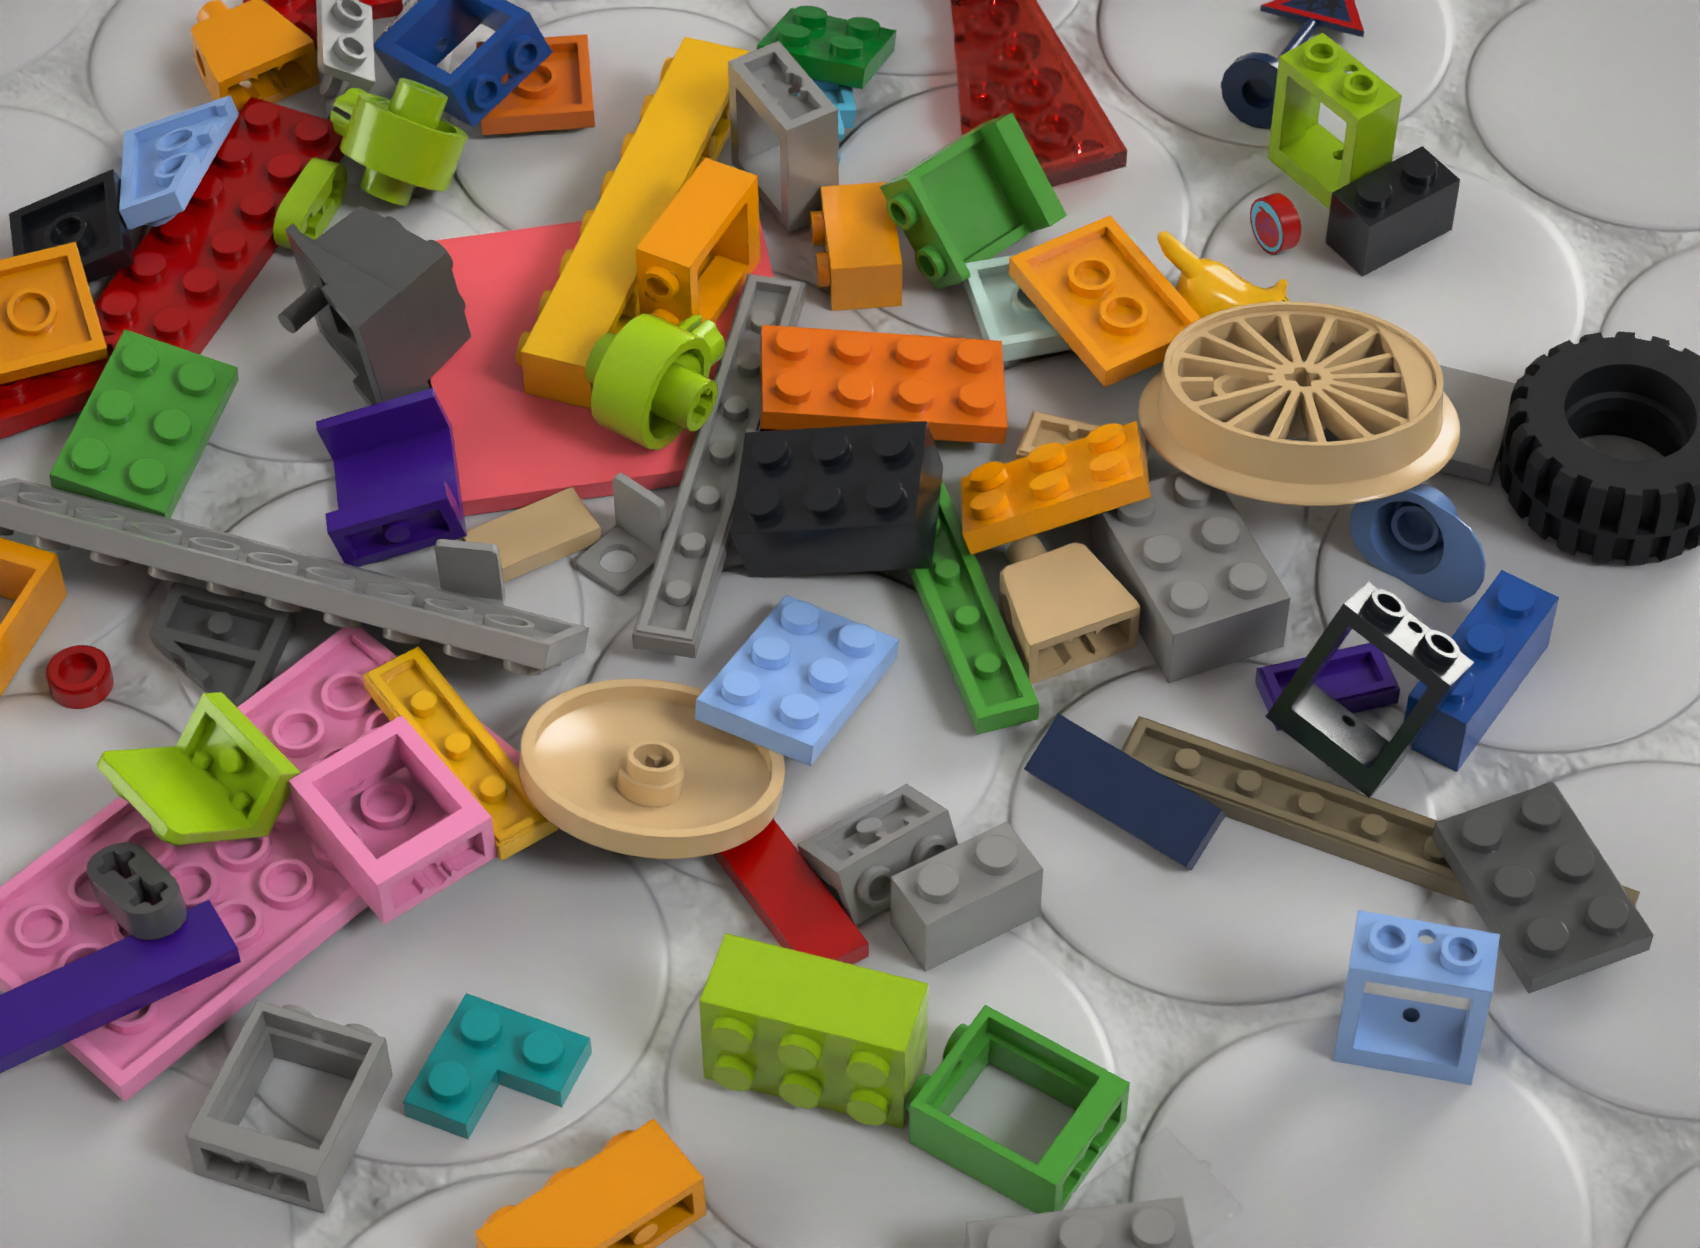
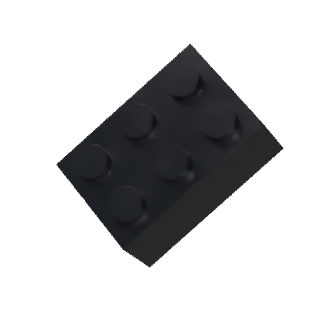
M927 421L745 432L730 535L749 577L932 568L943 463Z

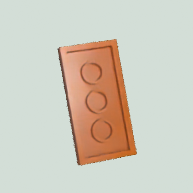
M761 326L759 340L760 429L792 430L927 421L934 440L990 444L1005 443L1008 422L1002 341L793 326Z

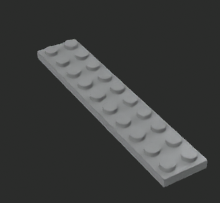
M18 478L0 481V535L10 536L14 534V531L33 535L32 543L41 548L68 551L71 549V546L90 550V559L98 563L126 566L128 561L147 565V574L158 579L185 581L186 576L204 580L207 581L206 590L215 594L231 597H241L244 595V591L265 597V606L275 610L301 612L303 607L324 612L323 620L332 625L359 628L363 622L384 628L383 637L396 642L418 644L421 642V638L442 643V652L453 657L477 660L481 658V654L503 659L502 667L504 669L522 675H540L541 670H546L552 666H560L563 661L585 652L589 627Z

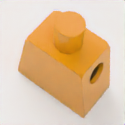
M214 0L206 3L200 9L197 15L198 23L193 25L190 34L198 72L213 101L231 95L239 113L250 97L277 103L320 84L314 41L263 0H250L232 9H229L224 2Z

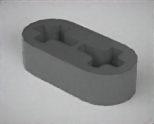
M128 842L112 844L95 853L87 863L86 871L95 897L130 935L142 940L161 939L174 933L185 922L187 908L176 879L143 847L136 843Z

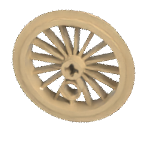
M1279 301L1247 304L1210 314L1187 326L1170 343L1164 357L1163 368L1145 386L1140 397L1138 409L1139 421L1145 437L1152 447L1178 470L1202 483L1235 495L1289 505L1332 506L1355 504L1404 492L1425 482L1438 473L1452 458L1460 438L1459 417L1451 400L1443 391L1441 367L1432 352L1420 340L1404 329L1376 316L1345 307L1312 302ZM1327 427L1341 441L1327 442L1323 432ZM1271 433L1269 437H1267V436H1262V435ZM1287 436L1295 438H1308L1309 442L1286 440Z

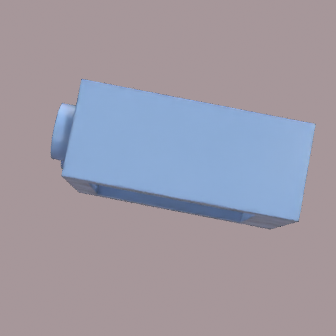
M1358 910L1333 1061L1472 1085L1493 994L1500 934ZM1427 935L1433 938L1434 942L1425 944L1419 940V937ZM1365 981L1468 998L1467 1010L1365 993Z

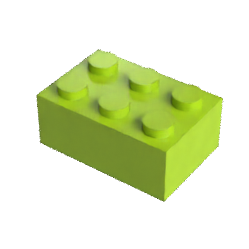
M725 933L699 999L704 1078L714 1080L721 1086L734 1091L750 1089L781 1097L796 1107H820L847 1114L856 1121L866 1125L877 1126L886 1124L904 1129L909 1112L905 1110L907 1097L917 1079L922 1075L927 1062L928 983Z

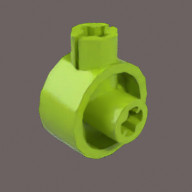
M399 78L392 99L369 94L360 88H351L336 99L333 105L349 113L351 117L348 118L337 111L331 110L330 120L334 131L343 136L339 147L341 152L352 160L366 166L359 186L362 190L382 200L407 206L415 186L436 191H446L449 189L468 135L457 126L441 119L448 100L447 95L424 84Z
M643 313L630 320L617 335L610 332L604 334L592 348L585 368V377L589 383L593 384L591 409L592 416L598 425L648 449L660 450L672 443L684 429L696 431L701 428L712 413L718 395V385L715 381L708 378L710 368L723 357L725 352V340L716 325L708 318L702 322V316L697 314L684 319L678 325H674L655 315Z

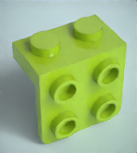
M222 692L202 694L176 746L104 751L97 763L99 771L112 783L114 792L132 804L150 823L153 833L161 840L177 846L267 837L291 793L289 780L301 774Z

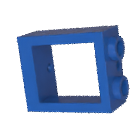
M420 0L374 42V51L396 85L399 78H404L442 92L448 96L444 112L473 128L553 53L531 14L506 0ZM480 24L496 31L451 74L437 67ZM508 73L507 81L502 84L503 76Z

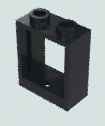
M1368 581L1342 604L1265 717L1370 798L1395 773L1474 662L1460 652L1459 646L1451 637L1443 632L1430 629L1409 613L1404 603L1396 595L1389 591L1378 589ZM1351 629L1355 630L1429 687L1390 742L1314 684Z

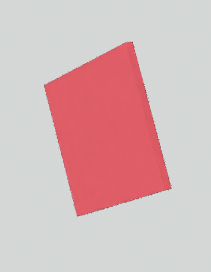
M759 218L761 261L752 274L774 277ZM582 221L435 240L447 250L452 258L453 275L458 292L466 305L464 312L472 336L430 378L431 388L434 389L453 429L464 516L523 508L570 487L574 488L580 499L614 495L612 479L619 473L625 474L648 490L680 486L697 430L689 431L684 429L672 443L660 450L648 449L598 425L592 416V409L526 394L524 391L522 367L516 365L518 342L524 331H532L537 321L541 297L547 289L553 290L557 283L562 257L567 249L574 250L580 238ZM744 285L715 323L725 343ZM720 360L711 366L709 379L714 380ZM765 429V431H776L774 429Z

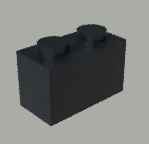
M1422 146L1332 192L1325 243L1363 277L1452 230L1460 179Z

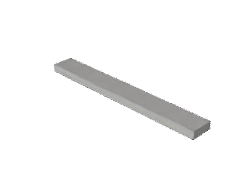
M747 274L725 343V352L719 361L713 380L718 385L716 403L707 421L697 430L632 633L634 649L696 658L732 540L730 531L745 432L765 431V429H760L759 340L761 326L797 327L806 298V282Z

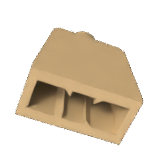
M1031 535L1014 541L1008 547L1006 558L1011 565L1006 566L1000 572L999 609L1031 685L1137 647L1140 605L1084 544L1074 542L1047 552L1040 539L1035 535Z

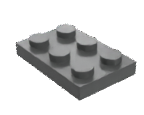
M1554 781L1435 822L1432 839L1489 931L1500 934L1499 947L1528 994L1650 949L1654 934Z

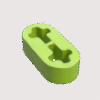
M318 157L312 158L307 163L278 208L273 227L274 241L278 246L292 249L285 230L292 223L302 234L313 240L323 234L343 202L348 183L346 166Z

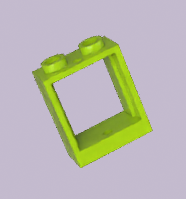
M1322 32L1279 56L1268 159L1330 210L1332 192L1392 162L1402 95ZM1320 102L1347 123L1344 143L1318 123Z

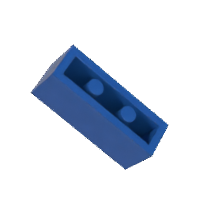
M1501 570L1451 637L1459 646L1460 652L1471 659L1474 664L1418 739L1412 750L1458 772L1547 649L1559 597ZM1420 680L1408 695L1404 721L1429 688Z

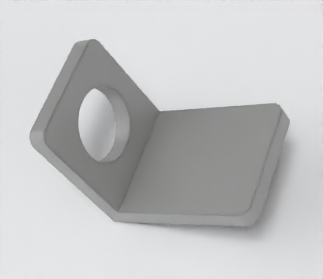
M619 473L612 479L616 526L579 556L576 563L577 569L616 596H623L653 570L667 523L665 502L625 474ZM616 550L627 551L636 558L635 565L621 573L605 570L601 566L600 561L604 555Z
M448 539L437 540L435 556L441 589L504 605L506 596L499 547L497 545ZM430 640V644L433 647L443 648L442 643Z

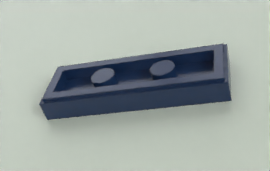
M1060 714L1056 716L1024 767V770L1030 775L1190 871L1194 868L1226 816L1221 809Z

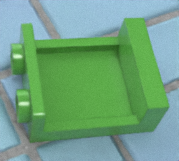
M1013 113L980 124L880 186L887 200V210L891 219L899 228L903 229L915 252V262L919 271L926 279L931 281L935 290L959 284L968 279L971 274L965 263L991 259L1031 232L1050 227L1067 216Z

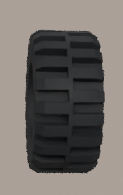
M1618 331L1615 337L1603 338L1602 333L1599 332L1582 336L1577 344H1573L1570 340L1549 349L1548 356L1545 354L1539 356L1525 368L1524 376L1517 380L1511 394L1499 461L1501 462L1499 476L1502 488L1509 494V503L1521 519L1529 517L1528 526L1532 531L1544 540L1549 536L1557 540L1558 549L1575 556L1577 551L1592 555L1591 561L1608 565L1611 559L1625 560L1626 566L1644 565L1648 563L1650 557L1656 556L1662 562L1682 555L1684 546L1691 550L1700 545V356L1687 348H1684L1682 351L1669 347V340L1652 336L1651 341L1635 338L1634 332ZM1595 435L1628 437L1652 447L1664 458L1650 461L1621 460L1592 449L1580 439Z

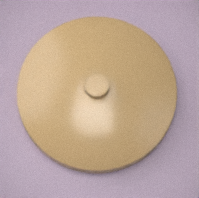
M615 679L594 682L563 692L543 704L532 715L521 739L519 776L524 792L535 808L551 823L573 837L591 845L625 855L656 859H683L723 852L739 846L759 834L772 821L779 808L785 778V761L782 754L695 720L696 699L704 691L702 689L662 680Z

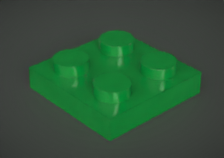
M799 6L791 8L759 42L757 49L779 41L810 78L863 89L894 52L897 30L880 27L879 22L871 18L853 17L847 20L828 16L827 12L819 7Z

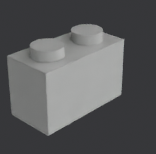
M1004 822L891 876V925L926 972L1039 917L1041 914L1043 868L1009 822Z

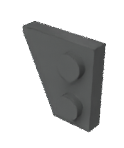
M173 582L149 635L155 648L205 693L222 692L238 707L270 683L296 623L292 612L275 610L262 603L238 597L219 595L206 589Z

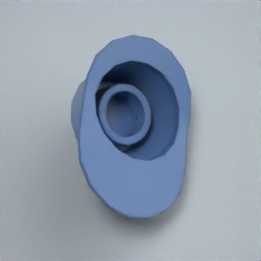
M1419 484L1409 490L1389 497L1356 503L1352 509L1350 531L1355 546L1368 562L1383 572L1395 576L1424 595L1443 603L1462 602L1475 595L1483 583L1486 561L1482 545L1472 529L1458 517L1456 508L1449 498L1436 488Z

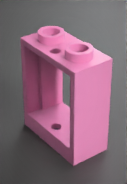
M402 715L380 728H373L365 732L356 742L325 760L313 762L301 774L289 780L297 822L384 925L497 857L493 822L490 814ZM406 767L447 813L448 817L376 859L334 808Z

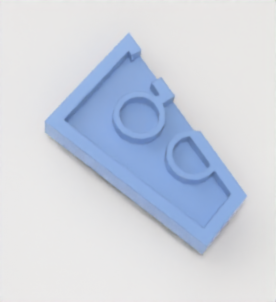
M231 95L124 132L119 212L128 230L142 225L155 227L165 224L173 219L177 213L185 210L239 115Z

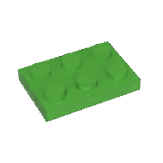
M124 329L49 474L51 486L56 489L171 518L239 381L238 367Z

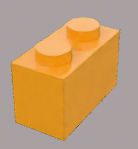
M887 182L820 186L821 210L810 211L811 238L813 246H823L824 252L815 253L818 288L829 287L832 311L902 306V259L897 225L888 213L887 200L880 189V186Z

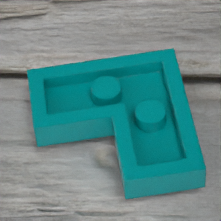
M466 993L403 1100L405 1115L411 1119L469 1139L499 1085L563 1107L592 1054L591 1039Z

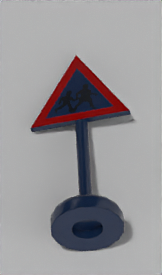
M1274 0L1262 4L1260 8L1261 12L1304 22L1279 56L1308 41L1318 26L1364 38V29L1354 0ZM1251 52L1239 56L1224 72L1221 82L1224 102L1229 111L1241 122L1254 128H1271L1279 56L1276 58L1267 53Z

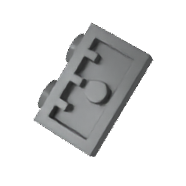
M316 0L318 69L323 73L319 92L320 95L325 96V118L330 120L331 110L350 118L351 115L333 104L347 90L360 88L369 93L375 83L372 6L361 3L358 0Z
M905 784L800 842L797 846L800 854L816 875L838 890L845 913L855 925H859L891 907V876L958 845L948 809L910 785Z

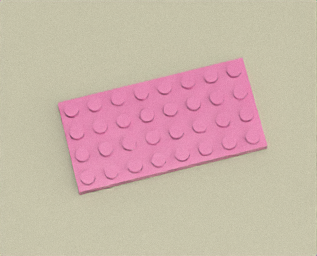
M343 627L237 708L302 772L313 762L325 760L356 742L365 732L373 728H380L390 722L365 690L363 674L398 656L361 627ZM481 722L519 769L520 752ZM406 767L334 808L376 859L448 817L447 813ZM291 793L267 837L194 843L183 846L172 845L158 838L153 833L150 823L132 804L118 797L0 887V989L4 993L131 936L98 902L86 871L87 863L95 853L102 848L116 843H136L143 847L176 879L187 910L210 900L236 944L241 960L240 963L62 1045L124 1102L129 1100L368 907L366 902L297 822Z

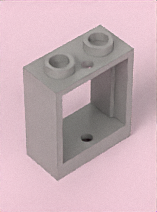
M777 41L728 61L732 164L735 168L758 176V196L785 229L791 233L810 225V211L821 210L820 186L839 185L838 109L784 46ZM800 93L799 96H792L790 94Z
M257 1000L185 1136L195 1174L325 1213L393 1076L386 1038L378 1036L373 1030L360 1024L351 1023L344 1026L314 1017L307 1010L295 1005H283L280 1007ZM274 1057L353 1080L319 1150L239 1126Z

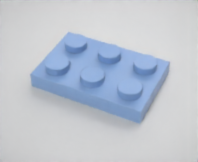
M785 595L696 699L695 720L811 766L897 659L899 639L877 631L868 625L854 622L816 607L809 602Z

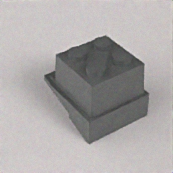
M362 205L315 240L302 234L294 223L285 229L306 292L278 315V319L287 331L295 333L315 316L319 331L357 376L353 380L354 387L369 406L430 389L428 380L472 337L464 312L466 305L458 292L453 275L452 258L447 250L434 240L426 241L406 230L396 219L389 216L384 218Z

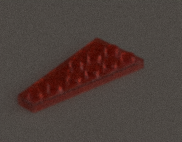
M950 0L961 136L986 121L1013 113L1052 187L1126 167L1127 149L1036 0Z

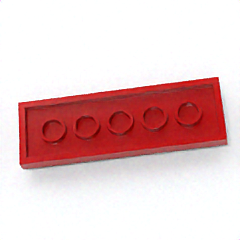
M250 97L239 112L236 121L185 210L177 213L167 223L152 227L133 251L134 264L119 270L94 303L103 336L122 335L124 329L201 354L279 247L273 237L275 217L283 199L307 163L315 157L340 163L345 156L339 148L343 136L334 131L331 120Z

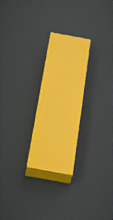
M419 646L363 674L365 690L387 718L392 721L402 715L490 814L493 822L496 853L500 861L558 830V827L545 818L530 802L522 787L519 769Z

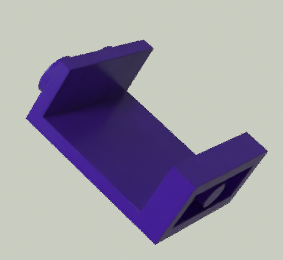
M433 388L316 421L317 432L333 460L338 510L325 513L327 533L345 564L360 567L434 546L438 539L455 540L467 536L453 429Z

